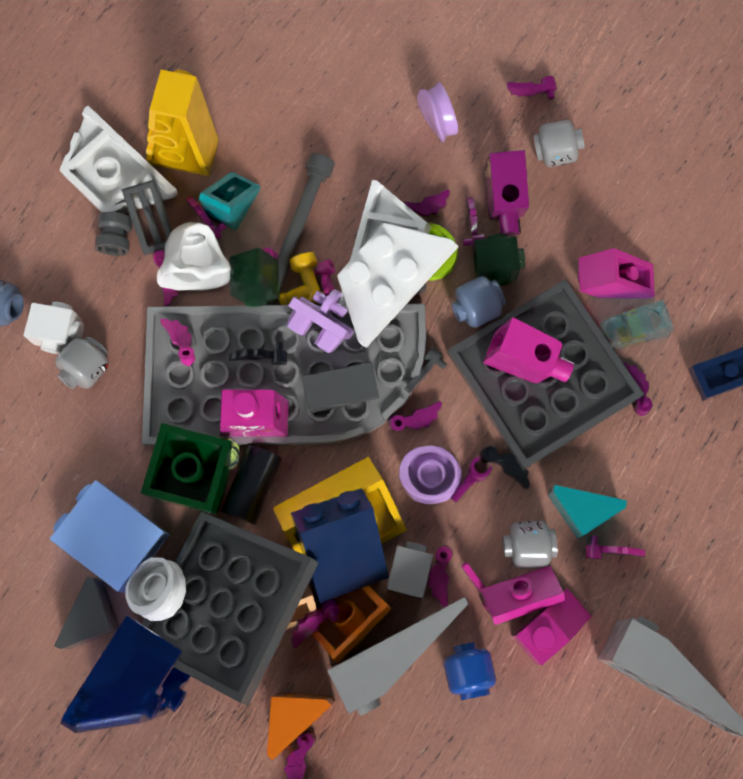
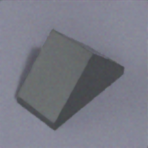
M93 577L86 578L55 642V647L59 649H72L119 630L102 580Z

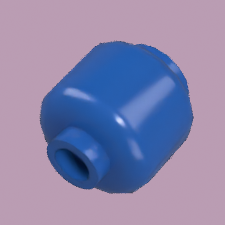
M475 642L454 646V654L447 656L444 660L449 691L452 694L460 695L461 700L490 695L489 688H492L497 680L490 652L486 649H476Z

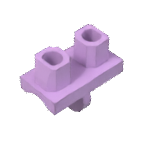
M336 289L328 296L320 291L315 293L313 300L322 305L321 308L304 297L300 299L293 297L288 305L293 311L286 326L302 336L306 335L313 322L321 326L323 329L314 344L328 353L334 352L343 340L350 339L355 331L352 327L331 315L335 313L343 318L348 311L347 308L339 304L342 294Z

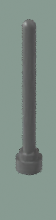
M311 153L305 167L308 170L306 175L309 178L261 300L263 306L275 304L290 265L289 260L294 255L320 184L325 182L326 178L331 177L335 162L327 156L318 153Z

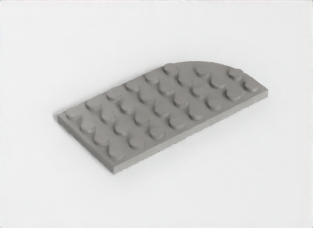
M406 304L367 348L358 342L354 331L351 338L343 340L332 353H328L314 344L323 329L313 322L306 335L303 336L286 326L293 311L288 305L147 307L142 444L144 446H155L161 423L218 438H227L236 445L336 444L361 437L387 422L404 405L412 391L408 393L404 388L416 375L419 376L423 366L426 342L425 304ZM347 311L343 318L335 313L331 314L354 329L349 311ZM161 318L170 321L178 320L181 325L188 327V333L192 335L190 347L193 348L195 353V362L191 366L181 363L178 355L180 348L172 343L170 335L160 323ZM276 342H283V350L287 351L286 365H272V359L229 361V354L246 349L276 350ZM372 362L379 399L309 413L302 376ZM222 390L277 391L289 401L288 437L219 436Z

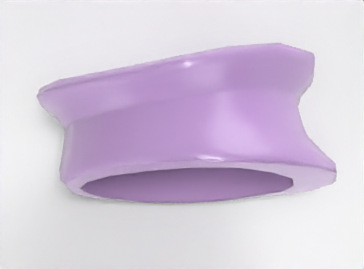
M437 82L430 90L420 89L417 95L418 107L430 128L439 140L444 143L446 137L458 133V124L449 96L440 82Z
M430 445L417 447L404 456L399 467V478L405 492L414 501L424 504H438L447 501L461 484L462 472L456 458L449 451L439 446Z

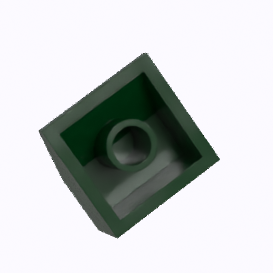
M161 423L140 494L155 500L218 516L228 482L232 441Z

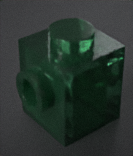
M498 233L488 236L487 239L475 240L473 247L475 278L486 277L490 281L495 280L499 286L509 285L513 280H517L521 268H525V252L523 247L518 248L517 236L507 237L506 234Z
M260 248L229 257L231 266V296L244 302L249 307H261L268 301L280 298L278 259Z

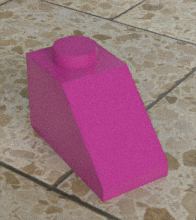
M615 248L579 258L578 282L581 292L598 298L655 297L652 263Z
M568 588L563 590L565 601L543 608L512 635L536 665L542 666L592 617Z

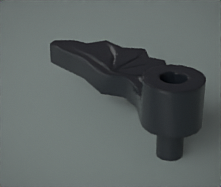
M276 342V350L273 351L246 349L229 354V361L272 359V365L287 364V351L283 350V342Z
M487 446L480 451L479 456L482 462L500 465L505 474L514 478L524 489L529 488L530 482L527 478L529 471L527 469L522 470L513 454L498 455L496 448L492 446Z

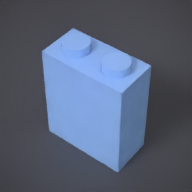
M95 480L92 485L87 484L76 497L78 503L71 512L63 514L57 520L53 527L55 532L50 537V540L117 592L125 593L127 581L139 564L153 558L171 534L107 486Z

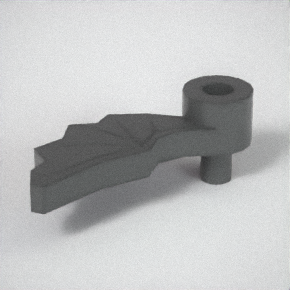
M432 348L424 358L427 364L420 370L419 376L416 375L404 390L408 393L413 392L436 364L444 369L447 363L441 359L443 355Z

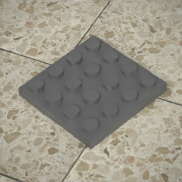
M566 279L447 351L448 356L523 471L644 396V393ZM513 317L561 341L562 348L559 356L574 363L569 379L563 382L550 376L539 383H532L484 364L483 360L495 331Z
M201 511L175 560V563L182 569L186 582V594L181 607L173 617L162 621H150L145 618L132 645L228 697L249 706L319 562L309 556Z

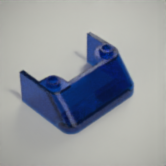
M126 616L66 709L60 724L73 733H82L140 724L163 716L169 710L176 712L187 695V692L183 689L191 677L173 667L183 651L131 617Z

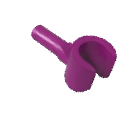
M481 457L473 459L468 467V475L450 497L455 503L470 486H473L475 482L484 481L490 474L492 466L482 474L475 470L474 466Z

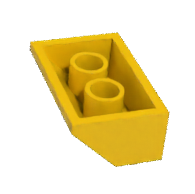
M369 456L273 507L294 551L302 554L291 515L292 512L303 509L309 504L320 503L335 498L343 492L354 491L362 488L373 507L381 544L407 531L383 478Z

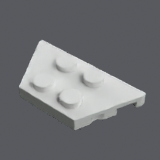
M89 106L84 108L82 113L84 117L79 132H74L70 142V151L64 157L60 172L101 213H128L129 211L121 189L154 179L156 180L162 201L178 195L176 188ZM150 188L145 189L149 205L155 204ZM132 193L136 209H141L142 205L138 193Z
M372 180L350 260L383 223L429 234L431 226L378 181ZM341 291L342 295L339 304L346 305L343 292Z
M383 223L337 275L358 342L367 348L459 246L451 239Z

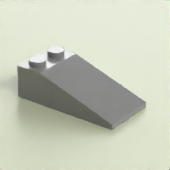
M464 597L329 669L328 673L348 713L350 714L357 710L359 715L362 716L380 706L379 697L383 696L463 611L468 605L466 598Z
M640 616L638 619L631 617L630 619L617 620L598 660L730 735L743 738V718L671 641L658 633L660 629L658 625Z

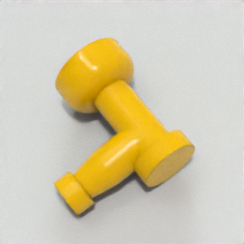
M314 252L299 254L291 258L289 264L293 272L301 275L304 285L294 288L287 293L278 294L281 305H289L293 297L298 299L304 297L315 305L319 304L313 300L315 293L320 291L313 271L317 265L316 255Z

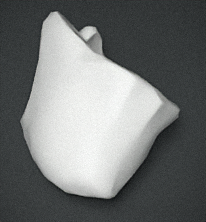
M188 222L170 232L165 244L164 261L157 272V283L160 287L173 290L206 291L222 287L230 281V263L222 254L218 241L209 226Z

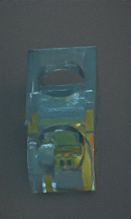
M664 300L623 312V314L611 317L600 323L603 335L614 351L651 340L657 341L669 338L674 330Z

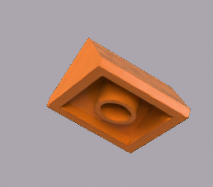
M369 585L334 598L340 609L338 621L326 620L319 624L317 631L312 633L314 638L337 664L392 610ZM321 603L316 605L317 611H322Z
M277 693L271 696L267 744L268 757L273 760L328 710L335 700L328 695Z

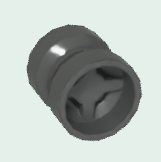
M117 212L100 213L97 226L101 231L95 238L94 249L100 253L112 256L127 255L130 248L127 234L132 230L131 217Z

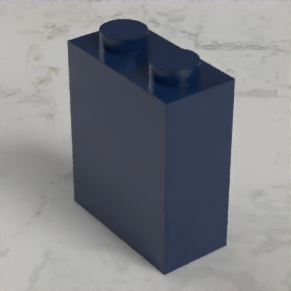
M362 488L343 492L335 498L309 504L303 509L291 513L302 554L319 562L310 580L319 603L389 578L374 510Z

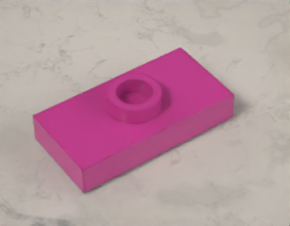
M550 565L481 589L483 599L494 625L565 601L564 592Z

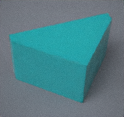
M230 172L202 191L199 200L209 218L219 223L223 222L225 226L236 231L258 195L261 186L234 172Z
M554 485L549 490L548 495L577 539L625 509L627 505V500Z

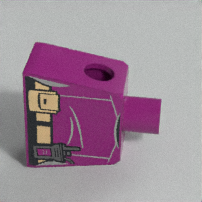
M525 150L490 153L483 169L489 219H499L501 236L521 234L520 217H523L529 209ZM503 197H508L512 202L504 200Z

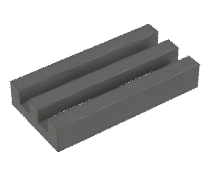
M155 179L121 189L143 255L164 250L166 242L161 241L145 189L150 188L167 239L170 232H172ZM132 193H138L155 243L153 246L148 245L131 195Z

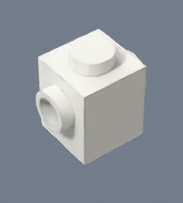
M52 302L51 306L32 303L23 336L34 345L41 346L40 349L42 351L60 354L72 339L82 338L84 324L81 322L82 319L72 310L73 307L68 304Z

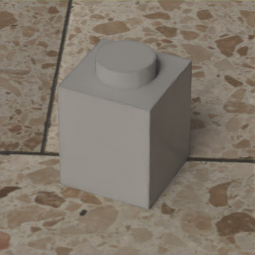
M407 541L405 547L397 546L387 591L423 599L433 554L426 553L427 546Z

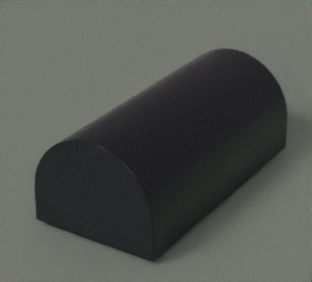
M248 445L221 512L256 525L281 462V457L262 448Z

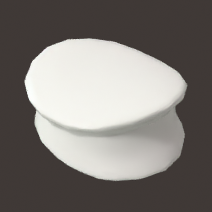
M150 558L140 563L129 577L125 587V596L129 608L134 613L150 621H162L173 617L181 607L186 594V582L182 569L177 563L165 560L164 558Z

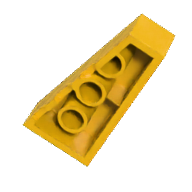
M161 69L149 109L146 161L150 165L209 177L219 139L197 76H193L191 73L180 69L173 72Z

